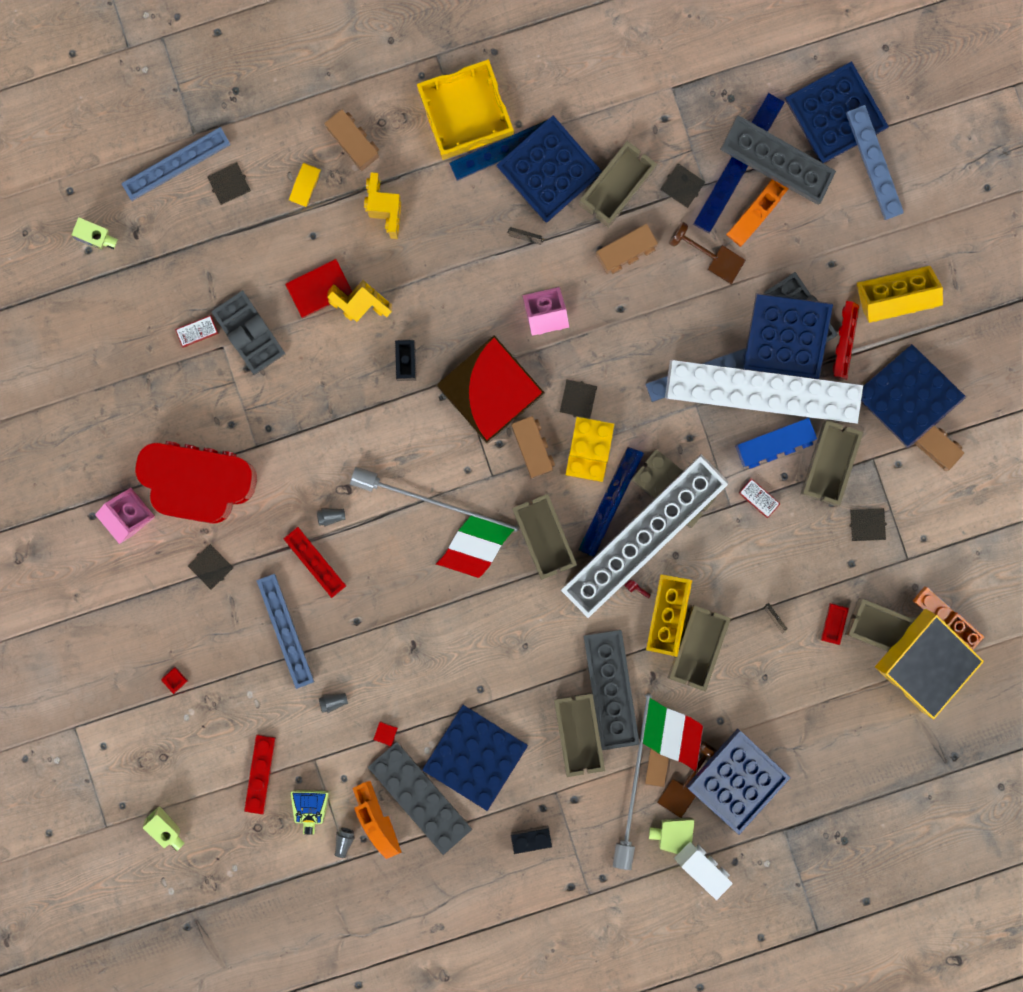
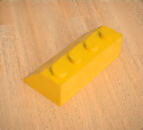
M931 266L857 283L862 309L869 323L943 306V287Z
M660 575L646 647L647 651L678 656L692 580Z

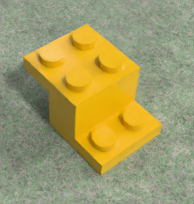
M371 172L370 178L366 179V189L369 194L364 199L365 212H368L370 218L386 219V233H389L390 239H398L402 203L400 194L381 193L379 174Z
M364 280L359 283L349 296L344 294L334 284L328 290V302L335 308H341L344 311V316L350 321L354 319L358 322L372 305L374 306L373 310L380 316L388 317L392 312V304Z
M576 417L565 476L603 482L614 430L613 423Z

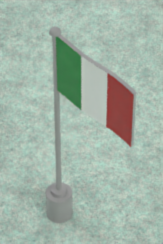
M355 467L350 481V485L371 492L373 488L377 489L380 486L470 515L458 530L446 553L436 565L480 578L486 572L501 545L513 531L517 532L519 530L517 524L513 526L380 483L377 473Z
M649 693L645 695L647 698L625 839L620 840V843H616L612 866L624 870H632L635 846H632V842L628 841L643 744L663 756L687 765L697 772L704 727L695 719L668 709L653 700L652 695Z

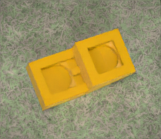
M303 163L291 191L289 201L307 207L313 189L316 187L321 169Z

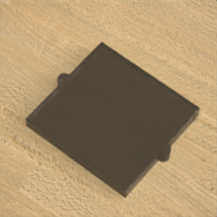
M238 163L207 176L213 188L212 192L216 194L220 205L251 191L245 180L246 175L242 173Z
M677 164L672 173L668 174V179L660 190L688 208L694 198L699 196L698 192L705 184V181L680 164Z
M510 227L507 231L510 237L541 245L544 241L541 235Z
M566 380L560 413L573 415L574 418L579 416L590 419L597 386L585 384L583 381Z
M884 508L850 510L851 524H849V527H851L852 541L886 540L885 526L887 523L885 522Z
M211 544L201 553H198L197 557L188 565L210 590L220 581H224V577L234 568Z
M769 603L766 604L764 607L765 611L783 634L788 628Z

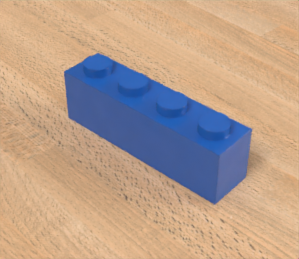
M807 418L738 444L735 447L743 468L748 466L749 469L759 466V462L766 459L767 462L778 459L777 455L783 452L785 456L796 452V447L802 446L803 449L814 445L813 441L817 440L810 419Z

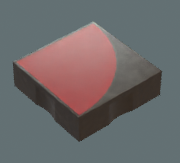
M495 335L436 385L486 444H489L514 419L526 412L545 395V392Z

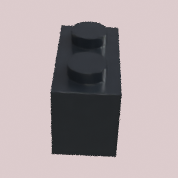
M395 340L396 380L416 381L415 340Z
M548 825L511 832L514 854L552 848Z

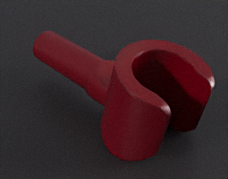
M629 580L624 585L631 593L636 589L648 599L651 596L634 580Z

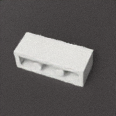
M689 842L674 859L717 900L733 884L728 879L730 875L722 867L718 869L716 867L718 863L711 856L707 858L705 856L707 852L699 844L695 847Z

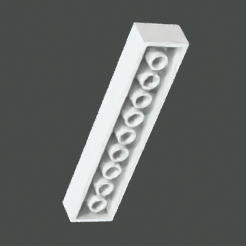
M670 360L665 398L858 424L863 385Z
M701 454L583 567L561 591L589 618L713 500L729 482Z

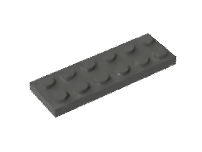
M739 115L735 118L720 148L723 152L817 205L821 204L836 173L834 169Z
M622 630L584 635L602 750L640 745Z
M398 742L393 744L368 766V769L442 855L472 831L470 825Z

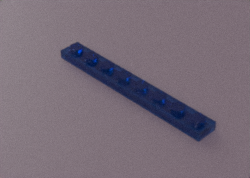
M768 93L751 123L768 132L785 102ZM731 157L696 218L694 226L710 234L748 165Z

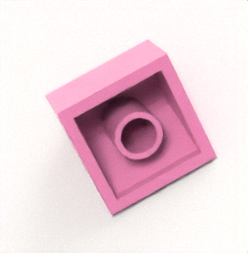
M560 287L522 295L532 336L569 328L567 311Z
M132 488L106 502L95 514L119 544L132 537L155 517Z

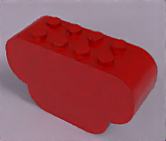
M166 441L165 444H148L138 454L135 467L136 477L143 486L151 489V504L157 512L163 515L217 524L229 517L233 504L238 505L247 502L255 492L257 474L254 467L246 460L237 457V454L233 452L223 451L222 454H218V451L215 449L204 447L203 451H201L199 447L185 444L184 447H180L181 444L177 442Z

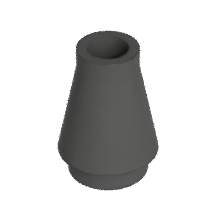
M321 508V510H318L317 519L319 526L323 525L325 527L346 520L344 509Z
M345 693L323 695V697L318 698L322 713L327 712L328 714L348 704Z
M339 828V831L336 832V849L334 854L336 857L346 858V854L355 839L353 830Z

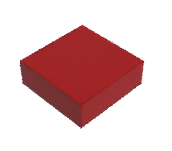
M174 667L161 681L175 694L188 682V679L177 667Z
M380 721L373 740L392 746L398 727Z

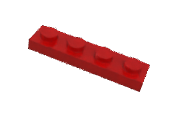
M846 301L842 309L843 322L839 328L840 340L836 346V362L833 364L834 377L840 380H847L859 312V305L852 301Z
M299 527L283 538L331 598L347 587Z
M256 735L244 812L264 814L276 737Z

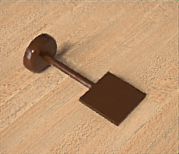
M682 221L673 233L669 244L675 247L681 240H684L713 258L707 270L732 284L746 260L723 245L716 255L685 236L688 225Z
M702 740L700 751L703 753V756L698 762L697 772L706 758H711L717 752L714 747ZM693 770L684 785L672 779L657 803L682 818L696 797L686 785L697 772Z

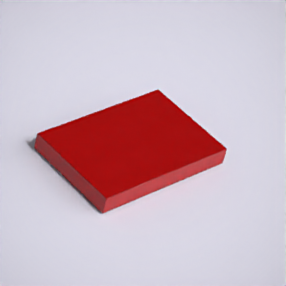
M337 259L285 284L302 319L331 305L328 302L329 298L327 296L328 290L333 284L347 296L353 292Z

